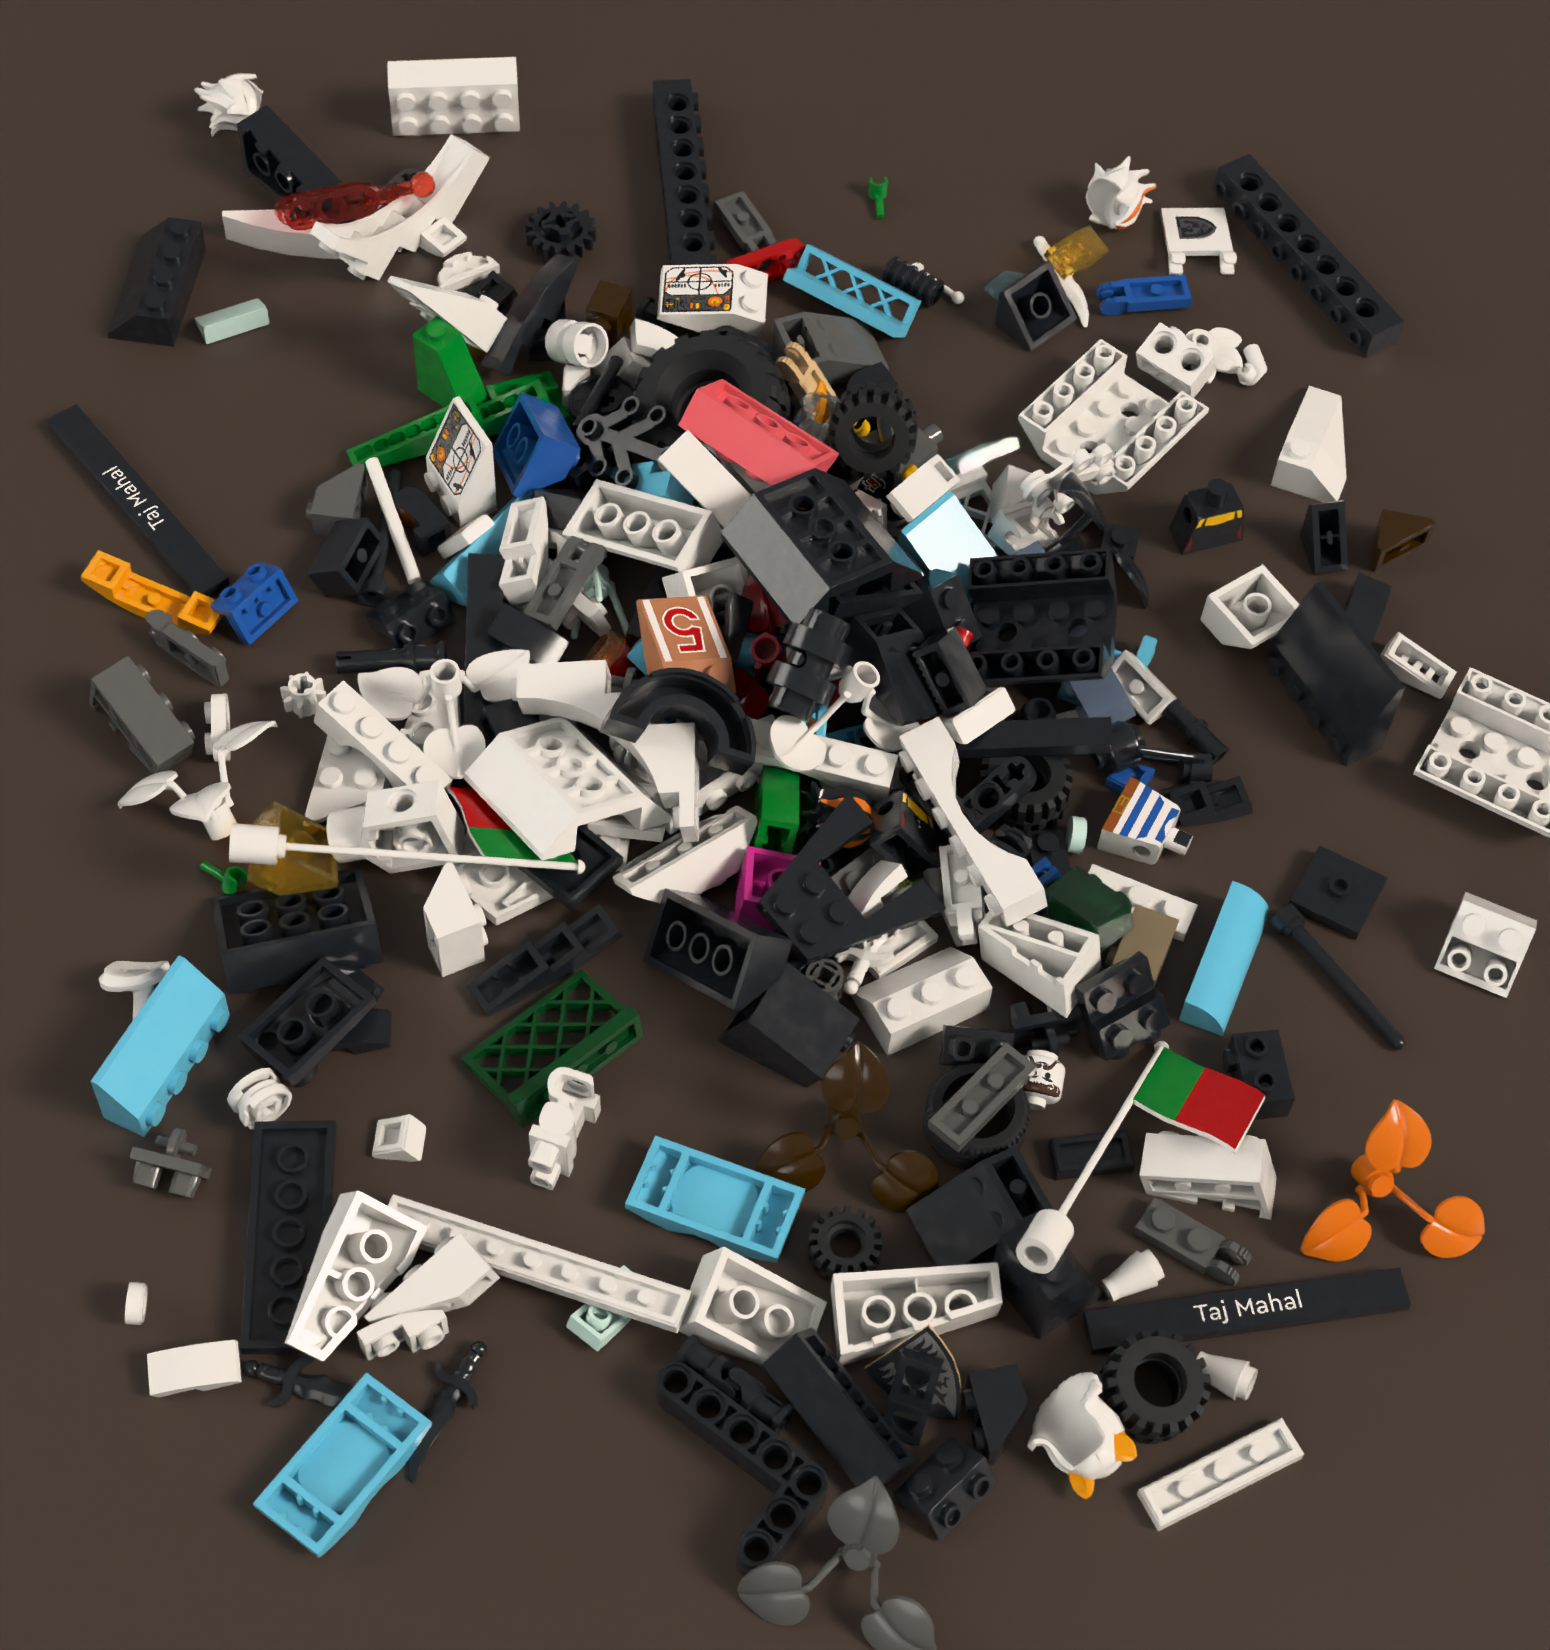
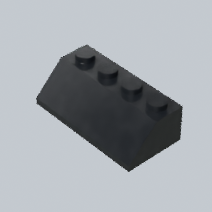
M168 217L141 236L107 333L109 339L174 347L206 251L201 221Z
M665 888L643 961L731 1009L741 1011L781 979L793 941L700 894Z

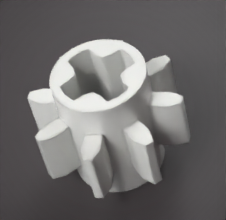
M308 672L294 676L290 675L288 686L280 687L285 711L290 712L293 710L295 714L299 715L300 719L315 714L317 704L326 696L322 678L315 680Z

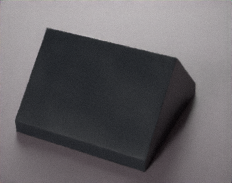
M1050 260L1045 261L999 294L995 325L1026 351L1034 350L1078 319Z

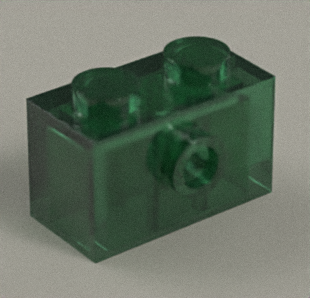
M1078 866L1072 868L1045 889L1049 918L1098 934L1100 952H1103L1134 927L1131 911L1132 904L1129 898L1123 892H1116L1104 884L1095 874H1089Z

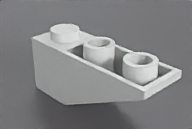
M459 1233L455 1237L451 1236L443 1240L436 1247L435 1255L423 1265L418 1264L411 1268L404 1275L403 1283L391 1293L386 1292L379 1296L371 1305L372 1310L364 1317L373 1324L392 1316L413 1311L443 1310L447 1312L469 1306L500 1277L476 1248Z

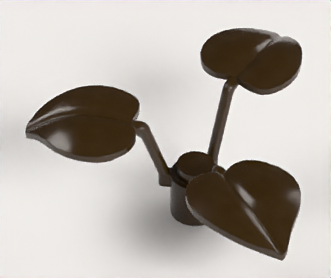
M856 1041L841 1058L834 1062L823 1077L821 1090L824 1099L829 1105L828 1115L830 1123L824 1126V1134L819 1145L814 1147L812 1137L805 1132L787 1133L776 1139L765 1149L758 1159L754 1170L804 1188L805 1192H808L815 1188L824 1177L825 1163L819 1154L825 1151L831 1135L834 1134L836 1137L845 1140L858 1136L875 1166L881 1171V1173L873 1178L871 1191L877 1201L891 1210L906 1212V1209L939 1188L938 1173L935 1165L925 1154L915 1150L900 1151L890 1157L886 1166L868 1139L865 1129L862 1127L860 1111L873 1113L880 1110L889 1097L890 1084L882 1063L860 1041Z

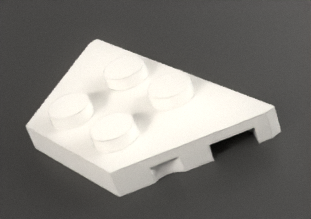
M327 735L302 824L307 832L319 830L318 823L326 821L331 811L365 806L367 792L389 788L390 782L380 768L364 753L351 746L345 745L340 747Z

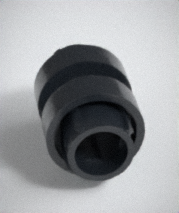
M814 608L809 609L803 624L791 622L782 642L783 645L792 649L786 663L774 660L766 679L767 683L775 687L768 705L785 714L796 716L805 722L810 721L817 705L828 708L837 688L827 681L833 667L844 670L853 651L852 647L844 643L851 625L833 615Z

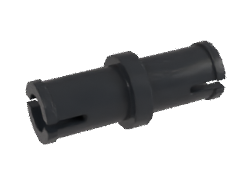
M1179 699L1172 701L1162 712V716L1167 718L1183 734L1182 739L1188 745L1193 744L1201 753H1210L1212 755L1213 765L1217 764L1228 753L1229 748L1208 729V723L1204 719L1199 720Z

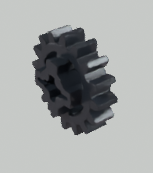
M562 201L558 207L553 202H549V209H544L541 206L537 207V215L530 214L529 223L525 224L527 246L532 247L534 255L543 253L544 261H547L555 254L569 257L577 255L580 258H584L585 250L592 251L593 242L596 241L595 219L589 218V211L587 209L579 212V204H574L570 208L567 207L566 201Z

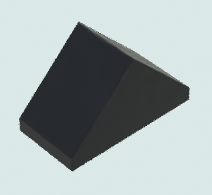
M1345 501L1309 504L1300 537L1313 574L1348 570Z

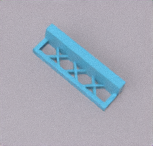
M811 244L806 245L797 268H787L783 281L894 338L906 337L921 303V300ZM812 255L822 259L825 273L814 276L806 272ZM830 264H832V265H834V266H836V267H838V268H835V269L832 270ZM841 271L848 272L853 287L846 290L839 289L834 274ZM827 277L829 283H827V282H825V281H823V280H821V279H824V278ZM858 278L866 282L859 284ZM869 285L877 287L881 301L872 305L865 302L861 290ZM855 291L857 298L849 293ZM886 292L889 293V294H891V295H893V296L890 297V298H887ZM901 299L910 304L903 321L893 317L889 305L890 302ZM883 305L884 311L878 309L877 307Z

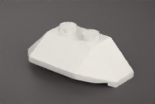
M738 805L728 809L725 814L714 815L699 822V842H684L682 834L679 832L631 860L619 873L612 877L613 881L629 894L656 903H661L665 888L701 894L710 888L720 886L728 877L739 871L746 848L749 846L758 824L757 818Z

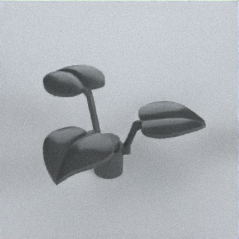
M877 1476L870 1478L856 1488L842 1493L832 1502L827 1515L828 1524L834 1535L845 1544L844 1547L838 1548L836 1554L809 1582L802 1584L799 1570L791 1564L768 1562L755 1567L745 1574L737 1588L742 1601L764 1620L780 1626L794 1625L801 1622L810 1610L811 1604L806 1592L812 1591L841 1560H845L846 1565L852 1570H870V1603L874 1611L864 1615L861 1621V1628L866 1640L874 1649L937 1650L933 1622L923 1606L915 1600L903 1596L889 1597L883 1604L879 1601L878 1570L881 1563L876 1558L878 1554H885L895 1546L899 1537V1522L892 1500Z

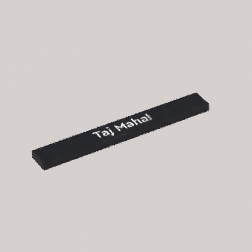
M77 404L47 420L49 429L192 593L197 591L210 597L230 585L229 577Z
M1398 1267L1084 1311L1082 1317L1091 1355L1113 1352L1126 1338L1132 1334L1135 1337L1140 1331L1149 1329L1151 1334L1157 1329L1167 1330L1168 1338L1177 1333L1183 1336L1181 1342L1407 1311L1411 1303L1401 1269Z

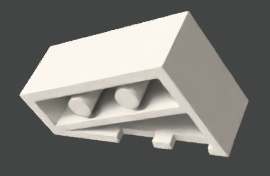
M989 911L978 925L981 959L1065 1018L1069 1016L1078 1002L1075 986L1095 976L1101 968L1098 934L1036 914H1031L1006 927L1000 915L993 917Z
M1162 1131L1159 1134L1146 1133L1139 1176L1147 1195L1191 1204H1197L1198 1198L1221 1202V1210L1234 1212L1236 1205L1260 1210L1259 1218L1272 1219L1277 1177L1266 1139L1245 1135L1236 1154H1233L1227 1148L1200 1135H1180L1173 1131Z

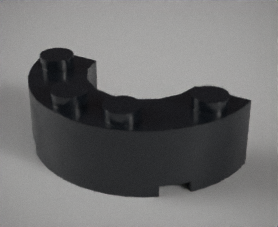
M660 669L652 671L649 675L637 681H633L615 701L605 716L599 731L600 733L636 743L651 722L664 718L678 719L685 723L695 722L696 730L702 736L707 748V765L743 776L755 762L756 738L750 716H746L742 707L737 702L739 698L719 680L692 669Z

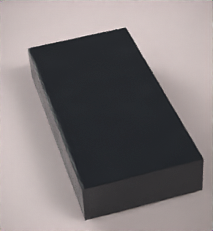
M1127 1130L1115 1132L1090 1176L1134 1171L1135 1163ZM1105 1133L1050 1138L1048 1147L1055 1180L1079 1178Z

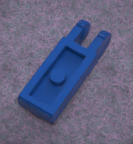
M1185 275L1122 279V281L1099 284L1096 289V295L1102 301L1099 304L1100 311L1105 316H1117L1124 311L1138 312L1190 308L1192 303Z

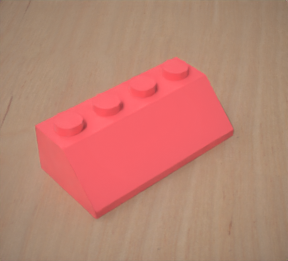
M724 379L697 388L678 424L684 430H689L701 444L706 443L717 450L716 454L718 457L727 462L739 464L746 469L745 473L749 477L759 482L765 481L771 486L814 468L827 472L839 455L837 451Z

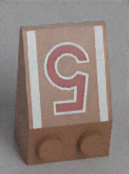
M707 596L638 599L636 601L647 675L652 671L666 668L692 669L712 676L736 694L731 656Z

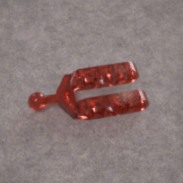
M418 172L412 176L410 181L397 184H371L348 181L284 195L276 201L274 213L281 223L294 230L303 231L312 229L316 221L325 224H335L370 216L383 204L390 203L401 196L414 194L419 198H427L435 190V180L427 172ZM343 196H347V200L349 201H345L343 199ZM330 198L331 207L327 212L323 213L322 203ZM358 199V205H354L353 202H351L352 200ZM294 206H298L301 211L295 212L294 219H290L289 214L294 212ZM306 210L310 212V215H306Z

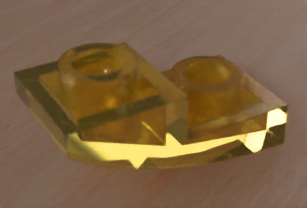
M1087 226L1047 249L1044 256L1047 260L1051 261L1054 269L1065 280L1081 268H1087L1105 256L1110 250L1092 227Z

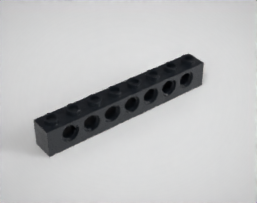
M691 79L653 81V111L669 264H717V255H711L710 251L715 250L714 231H708V227H712L711 207H705V203H709L708 183H702V180L707 179L706 160H700V157H704L703 137H697V134H701L700 114H694V112L699 111L698 92H692Z
M1250 154L1218 167L1213 189L1217 197L1223 200L1234 212L1236 218L1246 225L1255 239L1266 247L1274 260L1279 262L1290 274L1293 281L1305 290L1313 303L1317 304L1325 312L1332 324L1345 334L1352 346L1356 347L1367 358L1397 344L1404 320Z

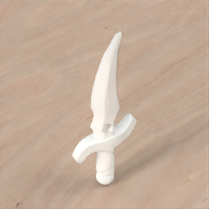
M1043 236L1035 237L1034 246L1044 261H1051L1068 299L1081 320L1082 326L1086 328L1089 319L1087 301L1079 284L1073 280L1072 273L1066 269L1071 264L1073 253L1069 251L1066 257H1058Z
M907 885L892 894L883 902L884 906L908 890L912 885ZM888 933L882 935L877 940L859 943L858 948L850 947L849 950L835 955L837 963L845 960L854 962L843 986L846 994H856L868 968L884 966L894 959V953L891 950L885 953H876L878 948L887 941Z

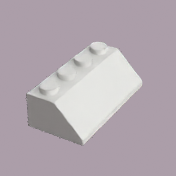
M596 479L562 532V536L565 539H568L570 536H576L584 539L586 544L594 542L603 545L606 551L678 572L708 565L723 542L721 538L722 529L713 511Z

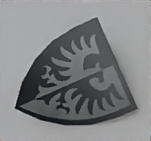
M930 1324L865 1367V1370L874 1381L890 1395L903 1347L943 1359L942 1369L928 1416L958 1420L962 1399L960 1375L954 1357Z

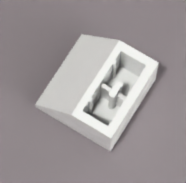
M453 862L444 864L423 907L428 948L442 977L485 961L484 945L489 943L483 927L487 925L484 912L479 903L472 904L469 897L472 894L469 881L465 873L458 875Z
M1465 892L1434 969L1507 998L1536 931L1537 920Z

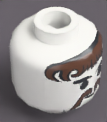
M1029 1050L1024 1057L1036 1065L1037 1068L1033 1077L1022 1088L1026 1093L1030 1110L1043 1111L1046 1105L1055 1104L1061 1099L1065 1067L1058 1061V1056L1054 1053L1044 1050Z

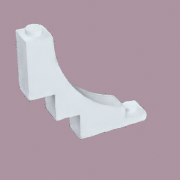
M606 660L517 664V678L511 679L512 700L518 701L523 714L563 717L581 722L599 731L605 716L622 693H611V674ZM655 721L651 722L636 743L610 736L625 747L648 773L659 793L664 809L673 808L674 829H680L683 841L699 842V736L695 722L655 724Z

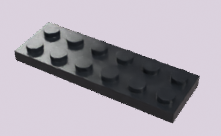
M335 1120L255 1122L240 1341L242 1355L303 1353L285 1344L323 1231L333 1211L337 1135Z

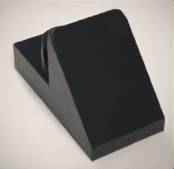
M532 488L531 499L543 496L547 507L548 528L564 531L590 489Z

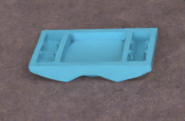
M655 1136L626 1200L625 1208L667 1231L691 1234L708 1240L719 1247H726L743 1257L777 1263L804 1197L805 1189Z
M366 1372L254 1501L253 1506L320 1558L355 1525L381 1487L403 1468L432 1426V1423L428 1418Z

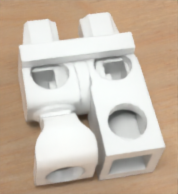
M568 1067L557 1068L550 1074L548 1078L550 1102L543 1106L540 1113V1126L533 1124L529 1132L531 1155L528 1159V1164L533 1168L530 1181L549 1190L554 1189L560 1174L567 1177L570 1176L574 1167L573 1159L577 1152L576 1140L584 1121L595 1124L601 1111L600 1095L594 1093L593 1077Z

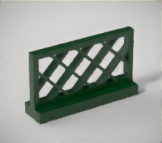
M581 969L462 1056L461 1061L511 1111L513 1120L523 1128L537 1118L543 1106L550 1102L548 1078L555 1069L568 1067L591 1076L643 1038L640 1016L630 1005L626 1008L623 1007ZM581 985L590 991L589 1000H569V994ZM547 1010H561L559 1022H539V1017ZM567 1010H588L587 1022H566ZM594 1010H611L615 1014L606 1023L593 1022ZM517 1032L530 1033L529 1045H508L509 1038ZM537 1033H558L556 1045H536ZM564 1033H585V1038L578 1044L563 1045ZM486 1055H500L498 1068H482L476 1062ZM507 1055H527L526 1068H505ZM534 1055H555L554 1062L546 1068H533ZM504 1078H524V1084L511 1094L502 1088Z

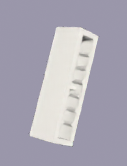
M689 430L685 431L657 459L704 509L713 511L718 523L723 528L751 497L749 492Z

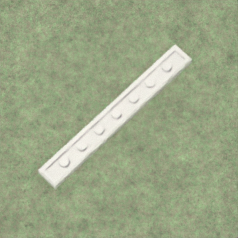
M394 1194L387 1205L428 1227L419 1245V1249L434 1253L436 1247L443 1240L451 1236L455 1237L461 1233L498 1275L677 1334L693 1299V1294L690 1290Z

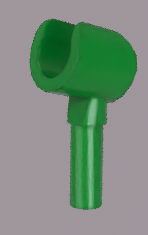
M885 176L883 177L882 184L874 183L873 177L869 178L868 196L875 202L878 220L884 219L883 202L887 197L888 179Z
M203 861L200 864L201 870L223 882L222 890L228 895L236 892L237 885L242 888L246 885L248 873L242 867L231 866L225 871L207 861Z

